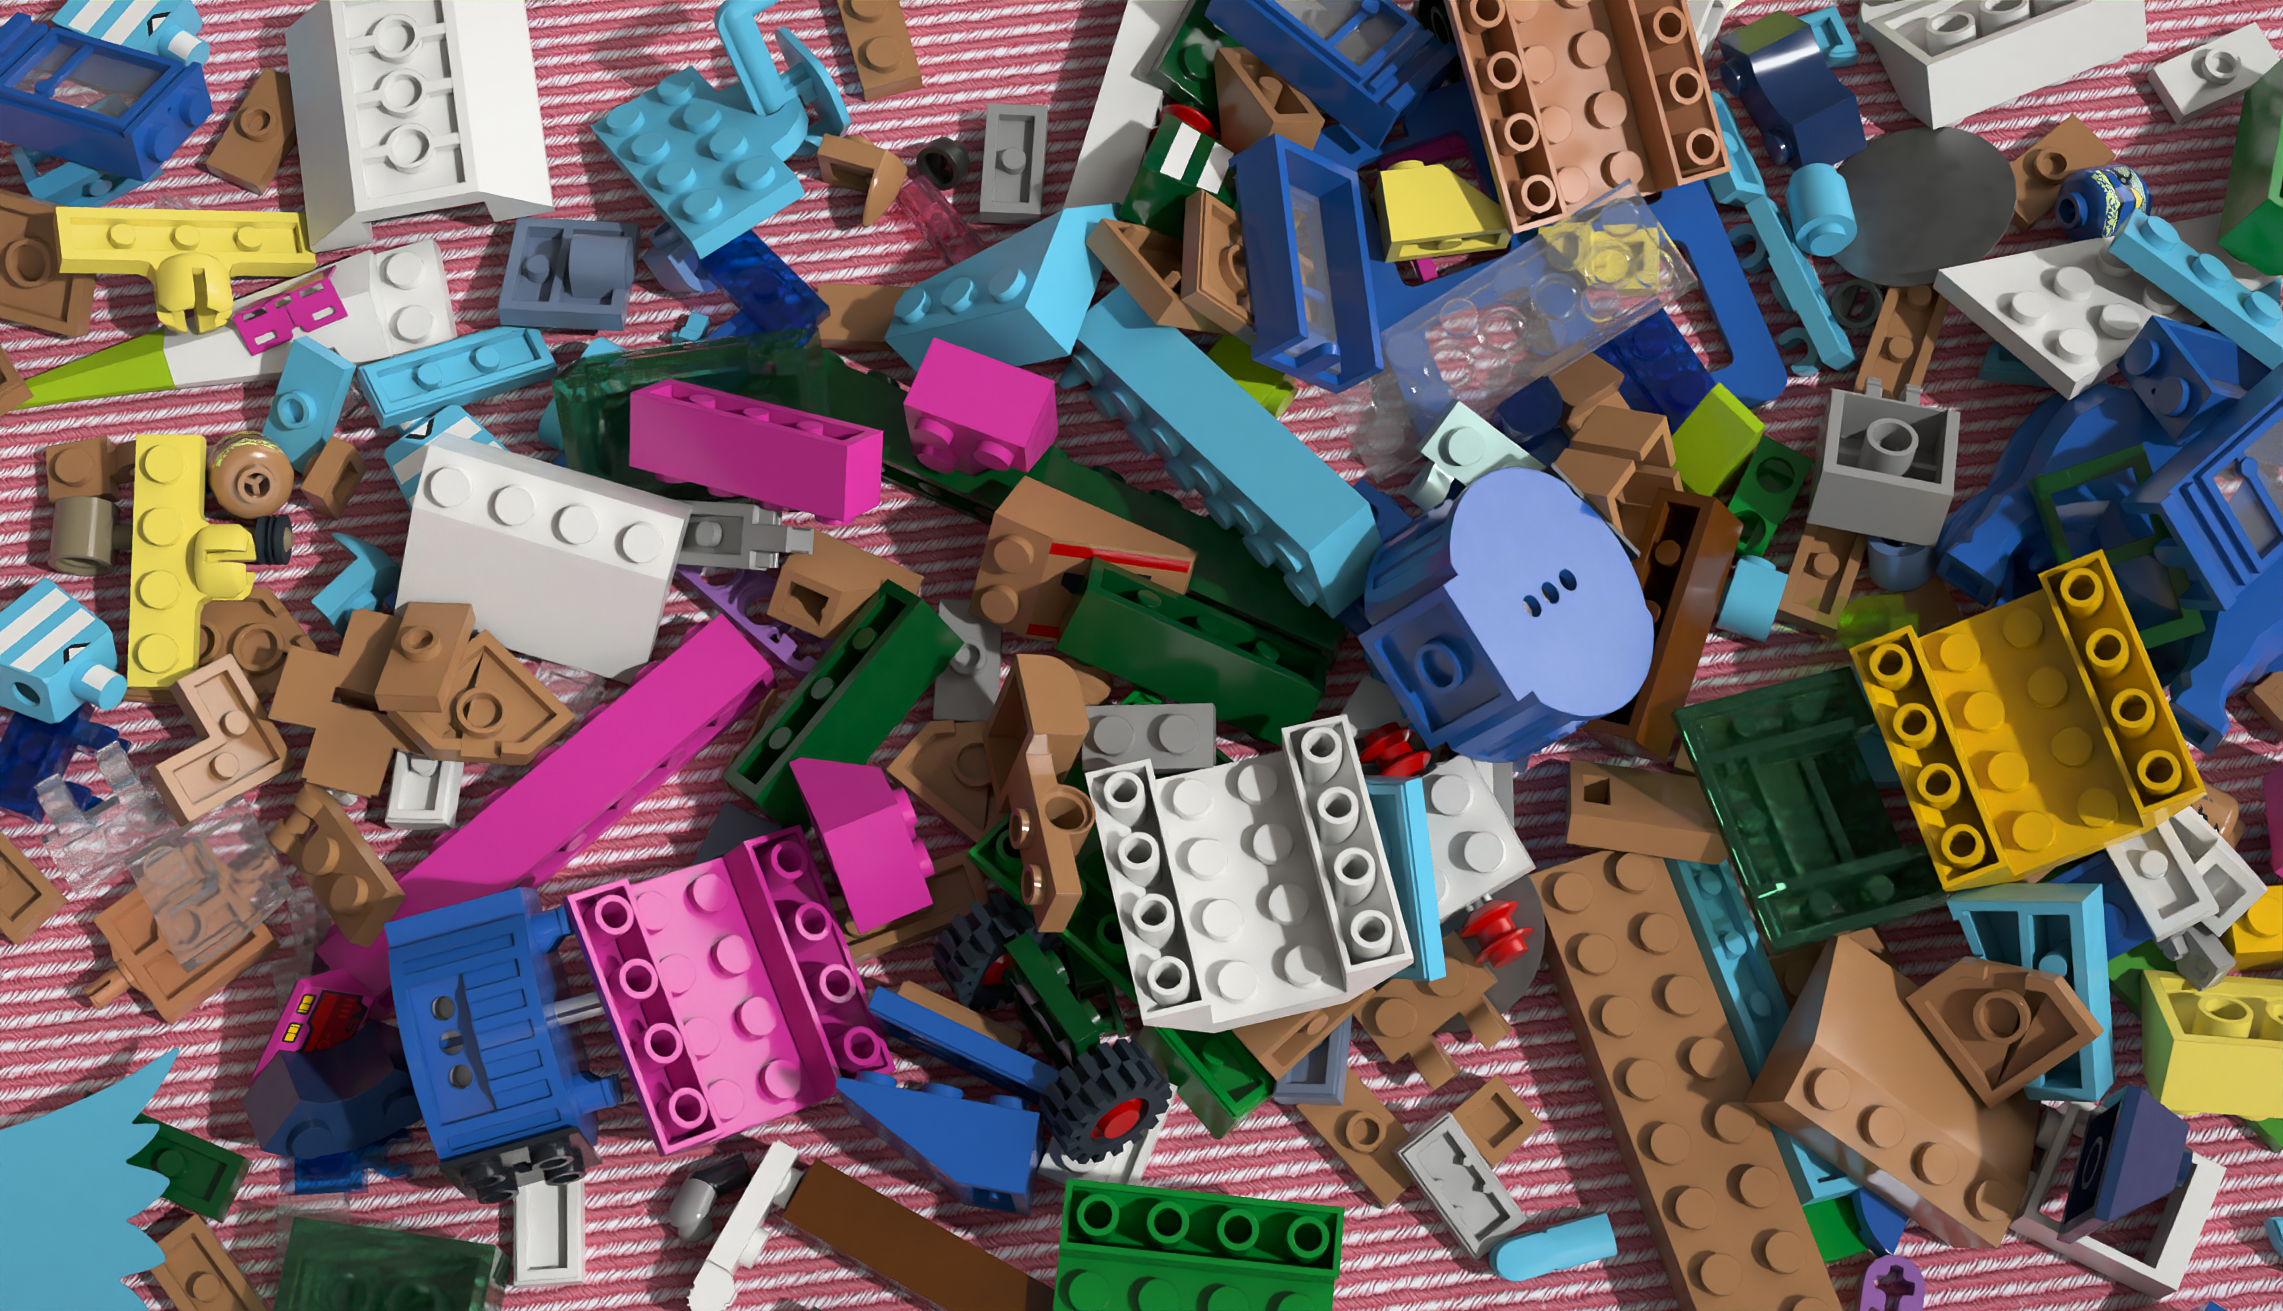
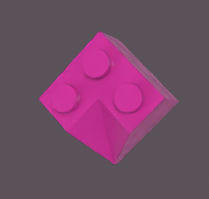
M933 337L903 403L913 454L917 456L922 464L941 473H952L955 469L972 476L989 468L1006 471L1009 467L1028 473L1054 443L1058 434L1054 380Z
M802 757L789 762L825 862L859 934L933 904L925 878L935 875V871L922 839H917L913 826L917 825L918 821L904 787L892 791L880 767Z

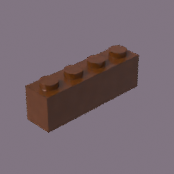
M1658 487L1638 547L1641 554L1634 560L1632 565L1641 585L1645 606L1653 616L1654 646L1651 665L1640 690L1626 705L1606 716L1589 720L1586 724L1579 727L1610 751L1662 763L1667 761L1744 524L1716 497Z

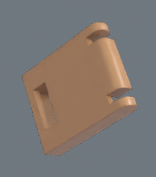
M1105 218L1099 221L1086 240V245L1156 325L1234 336L1180 300L1183 258L1182 240L1143 225Z
M1570 759L1565 784L1566 843L1580 845L1581 848L1602 851L1603 849L1712 865L1720 864L1727 858L1729 841L1722 788L1718 782L1705 778Z

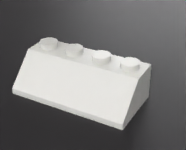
M1924 0L1866 22L1868 35L1903 108L1933 130L1940 127L1958 125L1968 116L1991 107L2009 105L2016 101L2019 96L2045 86L2063 84L2073 75L2096 66L2117 63L2124 55L2147 47L2145 0ZM1914 27H1917L1910 35L1906 37L1900 35Z

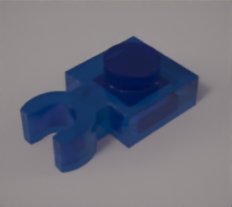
M401 1128L381 1140L350 1151L319 1156L314 1159L294 1157L295 1196L304 1200L368 1193V1173H379L391 1181H405L415 1176L414 1167L409 1163L390 1165L387 1155L392 1146L398 1143L406 1144L413 1142V1133L406 1128Z

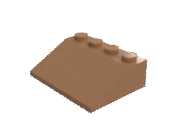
M1840 930L1833 931L1743 1104L1803 1143V1145L1844 1173L1853 1177L1953 1248L1998 1249L2027 1190L2041 1100H2028L2024 1088H2021L1989 1110L1905 998L1917 990L1919 986Z

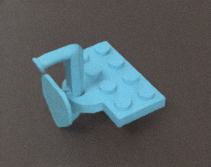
M725 0L715 12V29L740 82L717 92L690 65L680 72L665 77L659 85L631 102L615 107L606 117L590 126L602 148L700 260L805 196L798 177L784 161L791 155L809 156L817 153L824 133L844 137L851 125L850 116L839 90L824 65L784 25L776 29L774 34L789 70L780 75L778 74L754 20V16L780 0ZM811 103L820 117V120L808 126L809 118L803 105L806 106Z

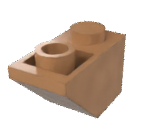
M814 529L813 554L790 553L782 566L767 615L824 640L836 639L887 579L917 595L924 576Z

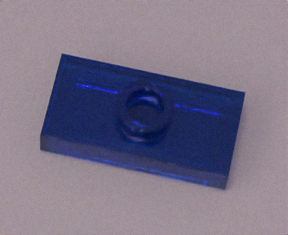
M751 229L712 252L699 263L701 272L784 354L787 353L792 343L798 344L831 315L829 305Z

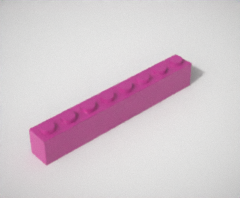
M722 613L710 623L703 621L696 624L683 635L678 644L679 648L662 663L653 662L642 668L632 678L629 684L630 689L611 705L603 703L590 711L581 721L580 731L563 745L555 744L543 750L530 764V772L511 788L509 786L501 787L491 793L480 805L479 814L460 830L453 828L439 836L429 847V856L409 872L401 871L394 874L393 878L407 897L389 922L518 887L540 888L764 700L772 688L777 689L778 684L772 667ZM334 923L325 934V942L315 951L331 970L343 968L373 993L374 1002L369 1014L376 1020L381 1021L395 1009L388 960L390 948L385 928L370 948L350 943L337 924Z

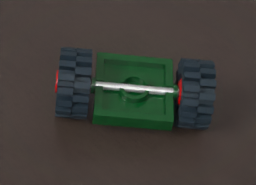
M999 891L989 894L988 902L984 905H981L979 900L968 906L971 913L966 917L958 913L950 921L954 929L943 930L938 937L942 944L936 945L933 948L932 954L936 958L933 960L934 965L964 1007L969 1006L971 1010L979 1011L984 1006L988 1011L996 1009L1001 999L1006 1005L1014 1001L1016 1014L1055 1069L1060 1071L1058 1074L1062 1080L1060 1082H1050L1046 1087L1045 1091L1048 1096L1040 1098L1039 1107L1041 1111L1039 1113L1041 1119L1069 1159L1072 1161L1076 1160L1078 1164H1087L1090 1159L1094 1163L1104 1161L1107 1152L1110 1151L1113 1156H1116L1124 1151L1123 1144L1130 1140L1135 1144L1141 1140L1143 1136L1140 1132L1144 1128L1153 1129L1159 1122L1155 1115L1166 1113L1169 1107L1166 1100L1172 1098L1170 1084L1137 1041L1131 1040L1128 1043L1126 1039H1117L1112 1048L1108 1042L1100 1043L1099 1036L1105 1034V1027L1097 1010L1087 998L1077 1001L1067 987L1070 984V980L1059 959L1060 954L1056 950L1062 947L1061 938L1054 932H1037L1034 915L1007 892L1004 897L1001 896Z

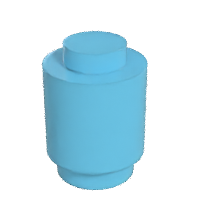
M1813 163L1796 170L1789 179V187L1785 194L1796 244L1800 250L1808 254L1817 256L1835 255L1848 246L1857 234V225L1846 181L1837 173L1834 167L1825 163Z

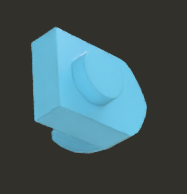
M335 532L331 535L332 538L354 562L316 595L311 602L325 622L338 635L344 638L353 609L360 610V608L380 612L383 599L390 595L398 585L401 567L383 550L373 544L349 534Z

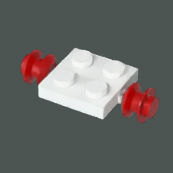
M1391 722L1379 727L1365 737L1363 743L1366 749L1359 755V761L1361 764L1376 763L1380 770L1377 776L1421 777L1432 755L1429 751L1414 752L1410 741L1416 733L1411 731L1408 726L1400 728L1397 722ZM1459 754L1422 777L1439 921L1441 925L1467 910L1469 915L1466 917L1459 932L1460 938H1476L1480 944L1481 950L1474 958L1475 964H1483L1489 961L1493 969H1498L1520 958L1529 950L1524 941L1533 934L1534 930L1532 927L1516 928L1511 916L1519 906L1517 901L1500 899L1493 901L1490 895L1534 870L1536 866L1473 759Z

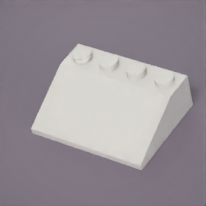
M443 432L429 444L412 507L394 616L403 618L409 602L471 604L476 621L470 638L473 639L486 629L507 649L630 684L632 678L649 664L693 505Z

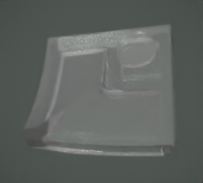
M242 793L124 859L179 965L187 973L206 963L244 937L269 917L295 892L264 829Z

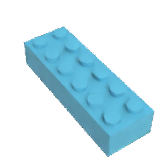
M1121 284L1090 308L1085 315L1074 344L1077 353L1071 359L1081 375L1092 385V388L1087 391V395L1097 410L1108 420L1118 416L1127 425L1125 426L1127 435L1143 454L1150 456L1155 451L1165 461L1163 466L1166 472L1180 489L1188 493L1194 488L1205 498L1202 500L1204 507L1223 529L1228 530L1232 525L1235 526L1245 536L1242 540L1248 551L1262 566L1268 568L1274 563L1286 575L1283 577L1284 582L1302 604L1309 607L1315 602L1334 619L1365 592L1366 578L1372 559L1378 548L1383 544L1369 502L1177 328L1156 325Z

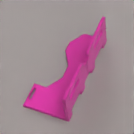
M336 265L310 275L307 280L290 289L261 298L235 312L232 319L252 356L292 340L293 333L291 330L295 326H302L304 331L309 333L348 316L330 280L337 268ZM319 283L322 284L324 289L301 297L300 291ZM290 296L293 302L278 308L275 307V301ZM333 306L336 311L335 313L315 321L312 314ZM265 307L267 313L248 321L244 320L243 315ZM275 330L278 337L257 345L254 338Z

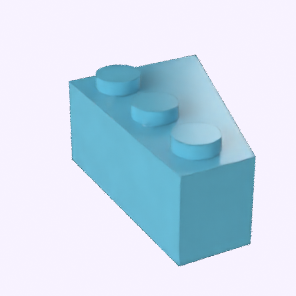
M2001 883L1959 890L1946 902L1954 921L1959 919L1974 958L2061 974L2104 1030L2098 1038L2024 1086L2023 1088L2028 1100L2098 1102L2116 1081L2102 884Z

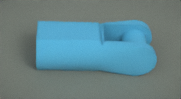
M1596 1212L1542 1227L1540 1232L1534 1230L1504 1238L1490 1249L1488 1258L1489 1265L1495 1274L1507 1280L1518 1282L1550 1273L1553 1270L1560 1271L1617 1255V1246L1607 1214Z

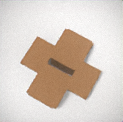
M360 608V610L353 609L339 656L294 645L290 646L268 718L315 730L301 774V779L306 780V783L371 799L372 796H379L389 761L395 749L428 757L387 715L332 702L337 688L341 702L387 713V711L378 709L374 692L403 618Z

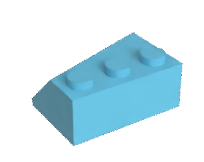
M1119 202L1063 209L905 290L895 305V314L884 340L916 372H918L933 337L1015 367L1069 356L1105 266L1085 242L1102 218L1122 222L1123 218L1118 216L1122 205Z

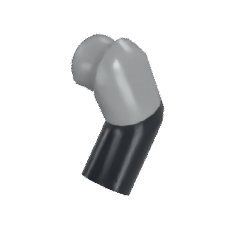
M743 1152L697 1169L685 1178L669 1208L670 1224L677 1227V1233L681 1240L695 1243L708 1237L713 1230L712 1219L709 1213L717 1198L749 1185L752 1175Z

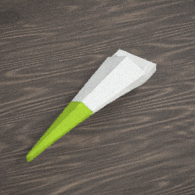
M430 238L377 254L367 250L233 301L234 306L231 308L232 315L230 320L216 331L198 335L195 316L186 319V335L176 333L164 327L26 379L24 381L34 396L11 411L171 389L278 380L281 378L293 340L308 336L355 364L354 374L358 373V367L457 339L458 336L441 249L434 239ZM336 265L337 268L330 280L348 316L309 333L304 331L302 326H295L291 330L293 333L292 340L252 356L232 319L235 312L261 298L290 289L307 280L310 275ZM319 283L299 293L301 297H305L324 288ZM290 296L275 301L274 305L278 308L293 301ZM330 306L312 315L316 321L336 311L333 306ZM265 307L243 315L245 321L267 313ZM275 330L254 339L257 345L278 336Z

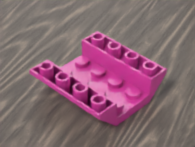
M800 824L744 841L725 856L633 885H630L628 878H623L568 895L562 899L659 1157L696 1150L839 1095L835 1087L837 1077L855 1080L858 1071H870L887 1075L896 1070L881 1029L867 1007L870 1001Z

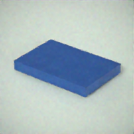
M877 986L867 1006L870 1014L884 1034L1039 1106L1040 1098L1048 1096L1045 1089L1049 1083L1062 1080L1058 1074L1059 1070L881 986Z

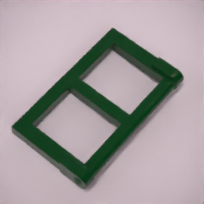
M2143 443L2046 475L2036 474L2033 479L2026 481L2030 495L2033 496L2056 567L2072 561L2073 558L2051 493L2131 467L2139 486L2153 474ZM2148 514L2154 532L2153 535L2103 550L2109 566L2153 553L2154 547L2163 539L2173 538L2159 514ZM2165 566L2182 617L2138 630L2145 650L2206 631L2200 611L2184 609L2178 600L2181 595L2191 588L2185 568Z

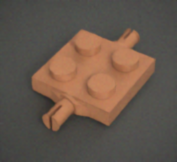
M201 840L93 918V921L110 943L116 966L90 985L83 988L93 1004L99 1010H102L104 1006L133 986L148 996L165 1021L171 1025L281 945L262 920L255 897L282 877L287 876L286 872L274 856L269 853L267 857L238 877L234 872L224 867L211 848Z

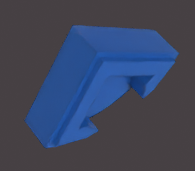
M1862 1185L1863 1187L1847 1195L1848 1199L1853 1198L1855 1214L1861 1230H1858L1859 1236L1864 1244L1879 1258L1885 1255H1894L1909 1216Z

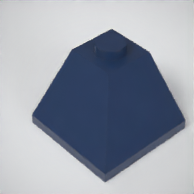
M2129 1084L2092 1109L2089 1113L2056 1240L2071 1244L2155 1202L2174 1191V1187L2181 1188L2189 1174L2193 1158L2192 1149L2185 1147L2190 1125L2146 1091Z

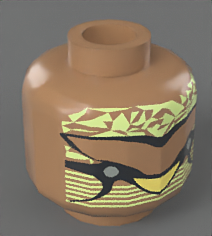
M237 431L224 436L212 447L206 460L205 479L213 496L225 510L244 519H258V517L276 513L288 501L294 487V470L288 456L271 437L256 431Z

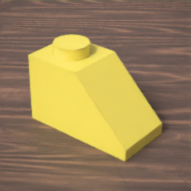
M1408 160L1391 165L1387 171H1380L1374 197L1385 263L1507 248L1512 235L1508 233L1501 206L1443 164L1424 166L1422 161Z

